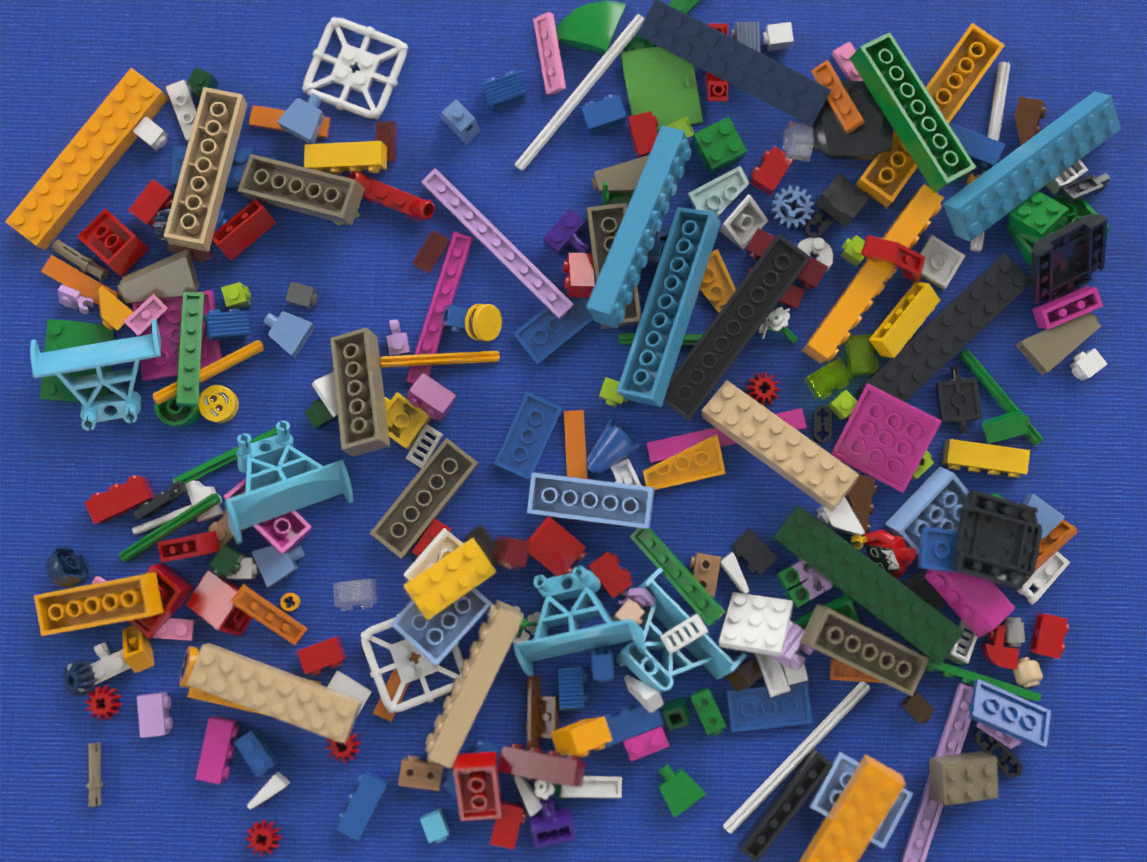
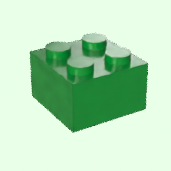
M729 117L695 133L692 138V143L709 175L743 159L747 153V149Z
M1037 191L1009 214V230L1035 244L1036 241L1063 228L1067 224L1069 208Z

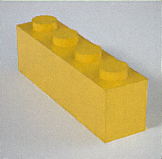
M382 141L305 144L304 167L321 172H330L334 175H340L342 172L348 171L349 173L355 171L360 173L361 171L379 173L380 170H387V146Z
M915 282L869 338V341L880 356L895 358L904 345L912 338L916 330L923 324L928 315L935 309L940 299L929 283Z
M948 439L944 442L942 464L948 465L949 469L960 470V467L968 468L969 472L980 473V470H987L990 475H1000L1001 472L1008 473L1007 477L1020 478V475L1028 473L1030 450Z

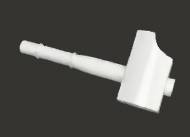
M200 481L186 483L185 486L192 504L133 527L134 535L164 525L212 493H216L215 488L211 486L206 487ZM222 499L219 504L198 516V522H204L222 515L223 511L220 505Z

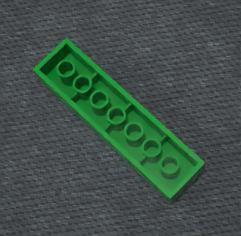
M889 32L860 46L849 59L933 192L940 191L975 169L976 166L892 34Z

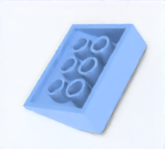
M939 467L885 525L895 536H901L904 539L907 548H914L916 557L919 559L921 527L957 531L962 503L969 491L953 472Z
M474 588L436 616L426 621L414 602L411 601L392 621L391 625L436 667L492 603Z
M841 752L837 754L832 762L833 766L813 790L807 801L811 808L825 816H828L860 764ZM905 788L902 789L870 840L872 843L883 849L885 848L913 795L912 792Z

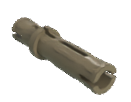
M56 240L53 243L52 251L81 267L83 272H89L101 281L105 280L108 276L109 270L95 263L94 259L85 257L61 242V240Z
M101 742L87 743L88 783H86V787L88 788V806H101V787L103 786L101 781Z

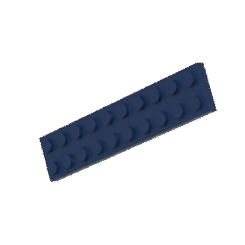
M654 0L638 33V36L714 76L728 81V83L810 126L813 125L831 92V89L661 0Z

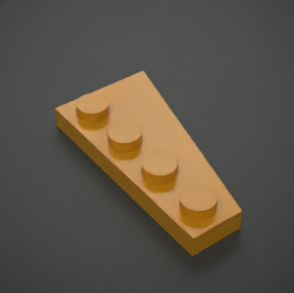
M717 249L711 252L700 290L719 313L734 294L736 288Z
M717 434L643 470L645 485L655 487L654 490L726 474Z

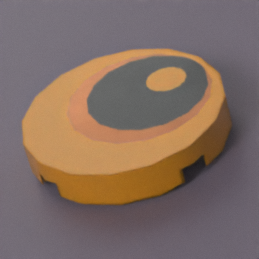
M188 646L180 672L179 684L181 687H190L187 683L198 658L199 651L197 647Z

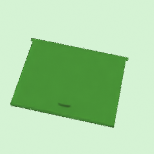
M659 46L620 52L631 116L652 111V115H656L658 120L656 130H660L662 125H669L686 116L690 124L703 123L692 63Z

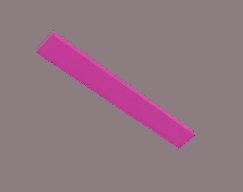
M457 232L453 233L414 355L437 353L445 326H441L444 307L453 304L473 237ZM433 365L410 366L406 382L414 384L422 373L429 377Z
M802 408L775 414L796 430L807 428ZM711 428L646 443L650 463L665 460L715 434L718 435L720 447L737 443L717 428Z

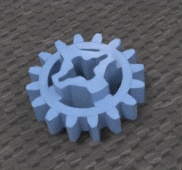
M788 186L787 191L782 188L780 194L776 193L774 196L776 200H773L771 203L774 206L771 213H776L773 219L780 220L779 226L785 223L786 229L793 225L795 230L798 228V224L803 227L805 221H810L811 217L809 215L814 213V210L810 208L814 206V202H809L812 196L805 195L806 189L800 192L799 186L795 190ZM787 196H791V198L788 200H782ZM791 204L794 205V211L791 210ZM803 215L801 218L794 220L795 216Z

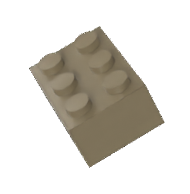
M979 751L929 758L930 799L945 806L998 798L996 756Z

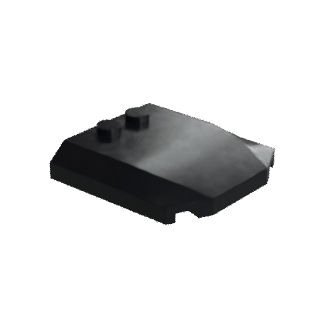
M841 81L865 123L847 134L826 99L812 126L811 150L814 152L817 150L829 159L871 160L885 151L891 152L893 127L864 81Z
M1088 214L1035 242L1031 251V299L1036 304L1039 303V300L1053 301L1078 289L1092 280L1091 274L1097 269L1102 271L1105 268L1108 219L1103 214Z
M969 490L962 503L951 558L953 571L1008 587L1022 589L1024 587L1022 584L1035 572L1042 536V526L1038 524L1036 516L1038 509L976 490Z

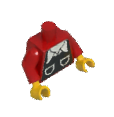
M884 530L867 533L864 537L855 534L851 538V542H859L853 544L854 548L859 550L864 543L870 560L896 580L907 571V566L916 558L915 549L907 548L901 536H894Z

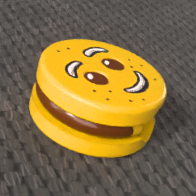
M475 304L468 310L465 317V328L472 339L492 341L501 331L502 317L494 305Z
M210 386L199 397L198 408L204 418L214 423L228 422L238 411L239 402L237 396L232 390L224 386Z

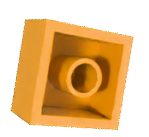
M605 716L582 719L551 732L556 751L560 752V756L566 757L567 754L579 757L589 754L588 750L594 749L595 751L605 748V743L612 741Z

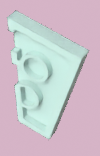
M741 166L689 192L687 195L696 210L714 212L716 216H719L744 190L749 182Z

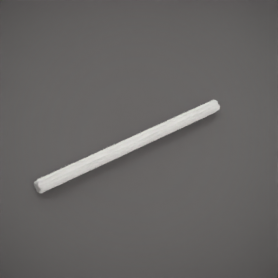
M636 15L517 160L515 166L519 170L524 171L642 27L645 19L641 15Z
M1000 62L998 65L987 137L999 141L1010 70L1008 62ZM985 231L971 241V251L980 252L982 250Z
M860 682L724 823L723 827L728 833L732 834L870 690L866 682Z

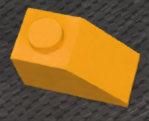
M103 286L98 288L100 318L103 319L102 324L110 331L113 328L118 331L133 311Z
M135 626L123 629V659L134 673L154 666L153 649L148 637Z

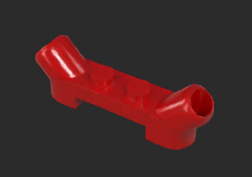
M359 171L352 172L348 177L349 179L356 180L365 188L362 199L366 201H373L403 213L416 221L429 220L434 215L435 205L431 200L419 198L369 178Z

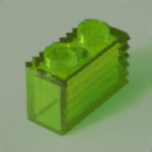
M872 334L850 335L845 341L848 377L872 376L876 374V370H878V360L874 358V351L876 349L869 341Z
M838 358L803 380L815 400L819 397L824 400L832 395L831 390L836 387L841 390L848 386V380L852 379V375L842 359Z

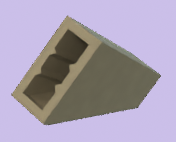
M649 155L595 171L593 179H591L594 191L598 190L599 196H602L603 182L607 181L609 193L618 195L633 194Z
M184 250L124 276L120 285H118V293L120 297L123 296L124 303L146 301L153 294L162 299L183 296V292H197L199 283L190 250Z
M1088 312L1026 338L1015 344V346L1042 375L1054 368L1098 330L1101 325L1098 323V318Z

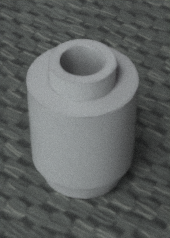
M1021 617L1005 618L1004 623H1002L1003 626H1006L1004 643H1008L1009 647L1021 646V643L1025 642L1024 622H1021Z

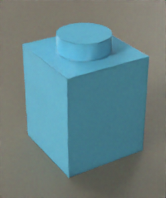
M441 808L421 817L420 821L429 843L435 841L436 844L447 839L446 836L449 835L450 830Z

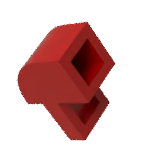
M998 625L987 633L989 644L981 643L982 654L993 665L1017 670L1019 649L1003 646L1006 626Z

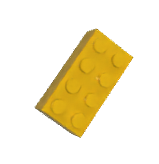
M472 538L410 580L403 588L425 620L428 621L495 575L496 570Z

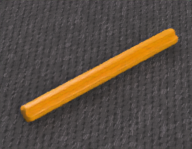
M256 340L200 369V383L263 351V344L260 340ZM178 381L153 393L154 401L157 404H161L176 396Z
M499 351L382 356L380 358V365L382 368L498 362L500 354Z

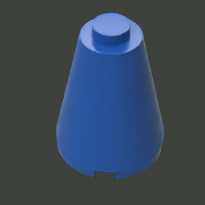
M613 418L606 424L586 459L588 463L586 467L594 474L596 472L599 474L603 473L641 446L640 443H634L636 438L621 424L616 426L614 424L616 420Z

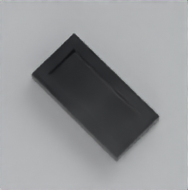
M480 524L465 537L468 541L472 538L476 541L493 566L497 563V560L492 559L496 543Z

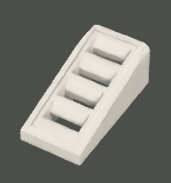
M1081 160L1073 164L1078 173L1072 167H1069L1067 171L1065 170L1046 185L1052 194L1055 195L1058 193L1060 186L1076 180L1088 171Z
M426 424L406 459L422 468L430 459L444 435ZM427 432L435 436V440L427 437ZM424 439L431 443V447L423 444L422 440ZM420 446V447L424 448L425 450H427L428 452H427V454H424L423 452L419 451L417 448ZM417 453L418 455L423 457V461H420L419 459L415 458L413 454Z
M730 552L721 559L720 566L742 593L747 594L749 588L735 555L733 552Z
M696 614L664 633L660 638L669 653L672 654L707 633L708 630L699 615ZM692 621L694 622L695 626L697 627V629H698V631H699L698 633H696L695 630H694V628L692 627V625H691V622H692ZM684 626L687 627L692 637L688 636L687 632L684 629ZM676 631L680 632L684 642L681 641Z
M961 619L958 627L962 630L966 628L971 631ZM964 631L962 636L968 638L969 641L960 638L946 658L959 665L968 664L977 640V636L974 633L971 635ZM958 644H961V645L965 646L966 648L963 649V648L959 647Z
M629 675L624 677L628 691L649 713L654 712L663 705L659 691Z
M277 772L249 802L247 807L252 809L288 786L290 781L280 772Z
M515 775L514 778L529 815L532 817L542 809L541 798L535 795L534 789L524 777Z

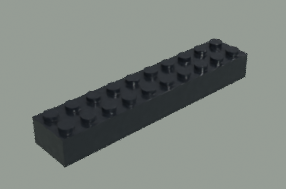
M778 233L672 375L663 401L666 405L690 421L809 262L811 256Z
M1005 253L1002 254L909 340L895 358H890L856 391L862 395L866 385L870 384L906 402L1031 284V279Z

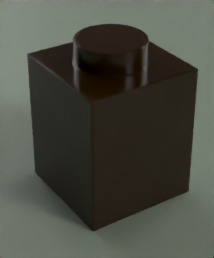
M753 658L740 663L733 672L726 675L736 692L751 686L763 676Z
M916 691L913 696L907 695L899 704L919 724L928 722L933 716L932 712L935 710Z

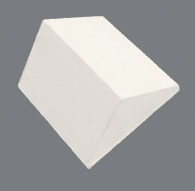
M747 195L722 224L720 232L739 248L744 249L752 240L757 229H761L768 219L751 195Z

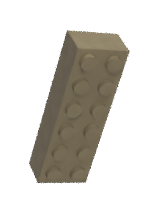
M250 154L237 191L250 200L257 199L262 203L352 226L365 188L353 179Z
M627 203L587 207L595 285L626 213ZM634 286L631 303L627 304L624 320L622 323H619L618 327L639 325L641 312L637 286ZM600 323L601 329L614 328Z
M366 327L330 338L342 450L354 457L390 447L377 336Z
M446 438L370 534L401 559H404L423 536L433 519L440 515L480 464Z
M818 604L800 642L910 696H913L929 661V658Z

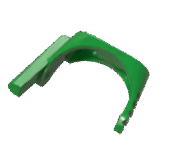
M607 181L603 182L602 205L627 203L628 208L633 194H611L608 191Z

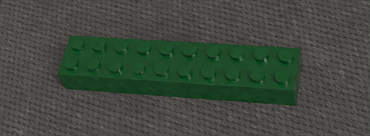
M800 505L793 507L771 536V539L923 656L929 658L934 664L941 665L963 635L964 631Z

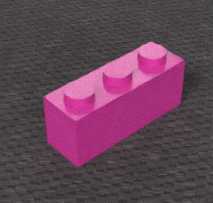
M1086 286L1036 307L1032 311L1038 328L1048 330L1098 309L1103 304L1097 288Z
M215 715L209 718L196 775L197 780L221 784L225 779H228L230 774V767H228L229 759L233 758L235 752L233 741L239 733L238 720Z

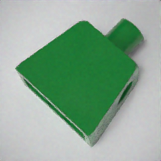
M667 763L658 770L664 779L658 786L674 818L706 795L704 790L682 768L673 772Z

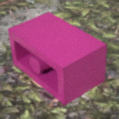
M662 726L623 741L631 761L669 747Z

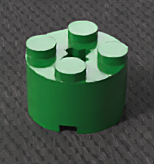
M177 395L161 404L156 402L154 404L157 417L165 424L173 427H189L200 418L198 407L181 406L179 410H176V407H178L176 403Z

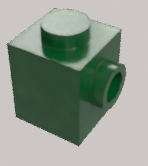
M195 67L186 85L190 88L193 95L201 98L203 87L216 89L218 81L212 74Z
M321 399L311 403L312 407L304 411L316 430L321 429L338 418V416L333 417Z
M223 544L210 563V566L214 568L213 572L222 578L224 576L236 575L242 566L240 563L245 555L230 545Z
M684 696L664 702L662 713L669 730L689 725L691 713Z

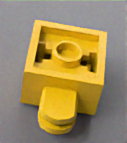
M396 392L391 401L384 396L389 437L409 450L424 426L429 423L431 417L419 407L413 406L408 399Z

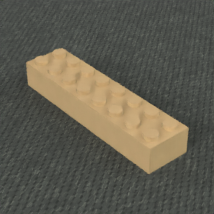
M203 87L164 232V238L171 245L207 252L210 250L247 108V103L242 94Z
M727 380L702 409V418L832 513L857 483L859 474Z
M499 600L496 601L495 605L491 604L487 612L489 618L486 623L483 622L478 631L480 636L477 641H473L469 650L471 655L468 660H464L461 666L462 674L460 678L456 677L454 680L451 697H446L443 704L445 709L442 715L438 714L434 723L436 728L433 733H429L425 742L428 759L450 769L523 619L519 609Z
M210 643L202 645L187 685L341 743L348 741L363 702L357 698Z

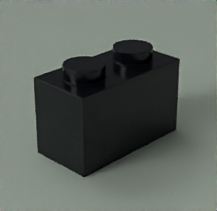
M750 528L746 529L730 545L733 548L731 552L739 560L741 558L747 563L745 567L752 574L757 573L761 575L778 558Z

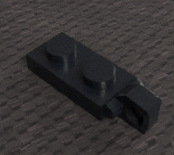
M1106 173L1097 177L1089 174L1060 186L1058 192L1070 204H1073L1105 190L1104 188L1108 186L1107 184L1111 177Z
M178 481L171 484L168 491L158 493L153 501H147L139 505V509L133 513L137 520L148 519L177 501L180 496L188 492L184 482Z

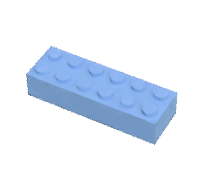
M532 473L527 513L648 529L650 528L655 487Z

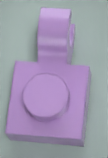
M61 285L59 287V303L76 310L79 309L83 314L89 313L87 305L94 307L93 299L83 297L79 291Z
M397 319L389 321L392 335L386 337L390 356L410 353L407 333L400 332V325Z
M631 588L629 591L622 592L625 600L618 601V603L623 606L628 599H631L643 608L645 606H654L656 598L646 588Z

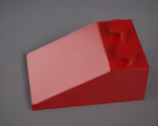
M104 209L77 236L121 277L149 250L135 234L107 209Z
M165 563L151 565L147 573L156 572L163 613L127 620L149 639L184 603L194 588Z
M496 751L457 754L454 760L453 772L461 821L502 818L499 767Z

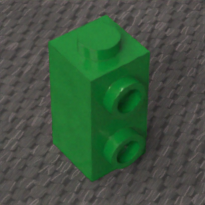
M1023 410L983 420L982 426L987 442L990 444L1029 433L1028 427L1031 426L1028 414L1024 415Z
M705 687L690 694V700L707 735L712 734V736L723 732L722 728L726 727V724L709 688Z

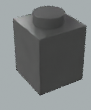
M291 281L285 301L291 305L312 310L313 305L316 306L319 295L315 288Z

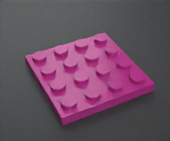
M212 290L201 291L204 293L203 317L209 314L208 311L216 310ZM183 296L160 299L169 308L157 319L162 339L161 356L140 360L143 381L178 376ZM145 301L132 302L133 312ZM204 319L200 369L222 358L220 340L207 341ZM152 325L148 327L140 336L153 334Z
M867 384L831 455L904 493L942 421Z

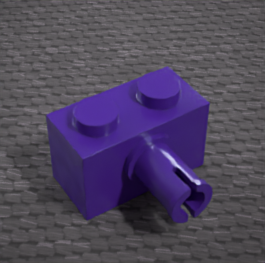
M571 209L565 213L544 237V243L558 256L569 245L579 253H585L591 247L578 236L585 227V221Z
M548 797L547 805L546 799L542 798L540 803L543 814L529 817L535 848L576 839L569 808L555 811L554 799Z

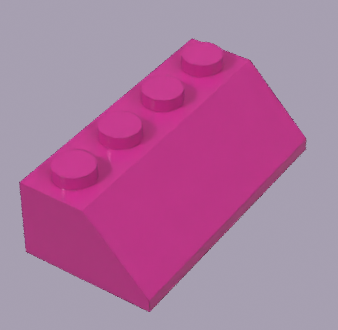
M246 478L228 492L224 498L228 500L245 494ZM296 511L253 525L281 555L295 548L309 535L312 528Z
M928 570L925 575L928 582L978 638L995 629L1015 609L993 582L965 574Z

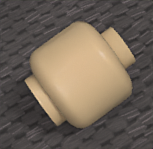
M1029 657L1018 659L1017 670L1013 669L1017 684L1023 686L1024 689L1040 685L1043 674L1038 661L1030 660Z

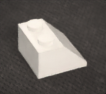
M846 498L841 501L833 513L824 506L816 509L818 513L816 515L817 519L830 529L851 535L865 533Z

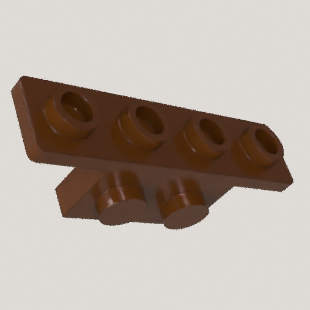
M541 675L528 676L526 683L528 691V701L526 703V750H529V747L540 749L541 738H552L551 732L559 729V696L541 695Z

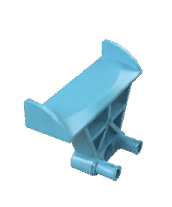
M152 319L153 334L40 353L36 339L31 340L30 350L34 378L57 375L82 403L80 417L83 421L81 425L87 431H89V426L93 430L95 423L124 418L128 423H131V419L135 422L137 414L141 410V396L133 391L139 360L161 356L162 339L157 320ZM134 361L133 368L105 373L103 367ZM96 368L98 374L73 378L69 372ZM130 381L128 387L121 382ZM102 385L116 393L96 397ZM93 387L89 394L84 390V388ZM112 405L116 408L110 409L107 406Z
M282 421V427L280 422L277 423L278 435L251 443L250 435L243 434V440L242 436L239 435L237 438L239 448L236 452L237 464L241 472L247 473L246 493L225 500L228 526L236 542H242L240 530L336 495L343 493L349 503L353 502L351 482L344 461L340 460L322 466L295 449L293 437L290 435V424L287 421Z
M579 566V568L575 567L573 573L548 579L543 575L535 577L534 585L546 599L533 640L514 644V649L527 676H534L533 661L634 640L638 650L642 654L646 653L643 629L632 619L613 622L595 594L600 588V580L591 571ZM572 583V587L566 590L567 586ZM579 597L571 612H568L557 602ZM592 600L595 606L587 608ZM555 607H558L563 614L553 616ZM602 616L607 623L579 630L578 621ZM569 623L570 632L547 637L549 627Z
M659 567L637 587L646 588L656 598L654 606H645L646 610L640 625L643 629L644 640L648 635L654 642H645L646 653L643 654L638 650L635 642H631L617 655L616 662H621L620 666L626 665L644 684L656 689L660 694L672 687V677L702 665L717 680L733 672L747 655L742 653L734 660H731L706 633L684 646L698 662L692 664L679 650L672 654L669 653L660 638L663 633L651 622L653 615L668 630L673 629L690 617L654 581L663 570ZM692 621L691 625L694 628L695 632L698 633L699 631L695 626L694 622ZM684 626V629L687 632L688 636L692 637L687 627ZM676 631L681 641L684 642L680 632ZM663 649L662 666L647 650ZM673 661H674V663L679 667V669L674 670V671H673ZM644 664L649 667V672L645 671Z

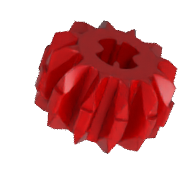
M767 372L762 373V378L756 373L754 375L755 379L750 378L748 380L752 384L746 386L747 390L752 391L748 396H755L754 400H760L762 406H764L765 400L770 405L772 404V399H778L775 393L781 391L780 388L775 387L779 384V380L773 382L774 375L771 374L767 378ZM762 385L768 388L765 393H761L762 390H759V387Z
M105 685L103 688L98 686L95 688V692H89L91 699H87L85 702L90 704V707L86 711H93L92 718L98 716L99 721L104 720L105 717L109 720L113 718V714L119 713L117 707L122 706V703L117 702V699L121 698L122 695H115L116 688L110 690L109 685Z
M355 733L349 736L348 741L345 742V746H347L345 749H341V744H339L341 742L327 738L326 741L331 744L325 748L326 750L332 749L328 756L332 757L335 754V762H338L341 757L343 763L348 761V757L353 760L355 758L354 753L360 752V749L355 746L360 745L361 741L354 740L358 734Z
M265 819L261 821V824L255 822L253 824L254 828L250 827L247 830L250 835L245 840L251 841L247 848L254 847L253 854L256 855L259 850L261 856H265L266 852L272 854L274 848L280 846L277 841L282 836L276 834L280 828L276 827L273 829V821L268 826ZM261 836H267L266 840L260 839Z

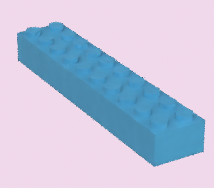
M1098 92L1091 93L944 202L943 205L955 236L972 241L1119 131L1121 127L1112 96Z
M661 126L586 308L595 322L618 328L619 323H622L624 320L625 308L627 304L631 303L634 286H637L640 281L639 274L641 269L645 268L647 264L648 252L654 247L655 235L661 230L662 218L669 210V201L671 196H674L676 193L677 181L679 178H682L684 164L691 156V149L685 131Z
M677 207L617 389V393L626 400L662 407L721 221L714 212Z

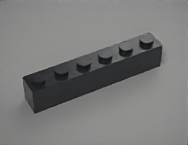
M813 749L738 843L739 849L754 862H758L833 764Z

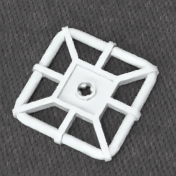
M333 17L325 28L317 50L315 49L313 52L314 57L304 79L302 89L304 93L310 96L315 94L322 101L336 106L339 110L345 109L366 118L379 119L387 105L393 87H396L398 83L397 78L406 58L408 47L406 43L377 32L370 26L367 28L342 18ZM339 26L365 35L360 49L346 43ZM334 28L343 46L338 58L324 53ZM372 38L396 47L379 55L366 52ZM398 55L389 77L376 73L380 62ZM321 60L335 65L330 76L312 83ZM358 65L360 71L352 73L351 67ZM373 79L386 84L377 108H375L368 92ZM333 82L344 86L339 99L317 91V89ZM351 89L364 93L371 111L346 102Z
M395 618L371 626L364 632L362 631L360 635L362 637L361 642L371 669L370 675L374 677L382 702L386 709H388L387 712L391 714L393 712H402L427 701L428 703L433 702V699L453 692V683L430 691L425 676L439 671L454 679L456 677L460 678L462 674L460 669L464 659L458 646L459 641L451 650L460 675L441 667L439 664L435 667L406 639L390 644L372 636L393 627L391 623ZM370 641L390 649L395 663L379 669ZM412 652H415L416 655H421V658L418 659L419 663L415 664L414 661H409V658L412 657ZM397 668L401 683L391 702L381 674ZM420 678L425 694L397 704L406 683Z

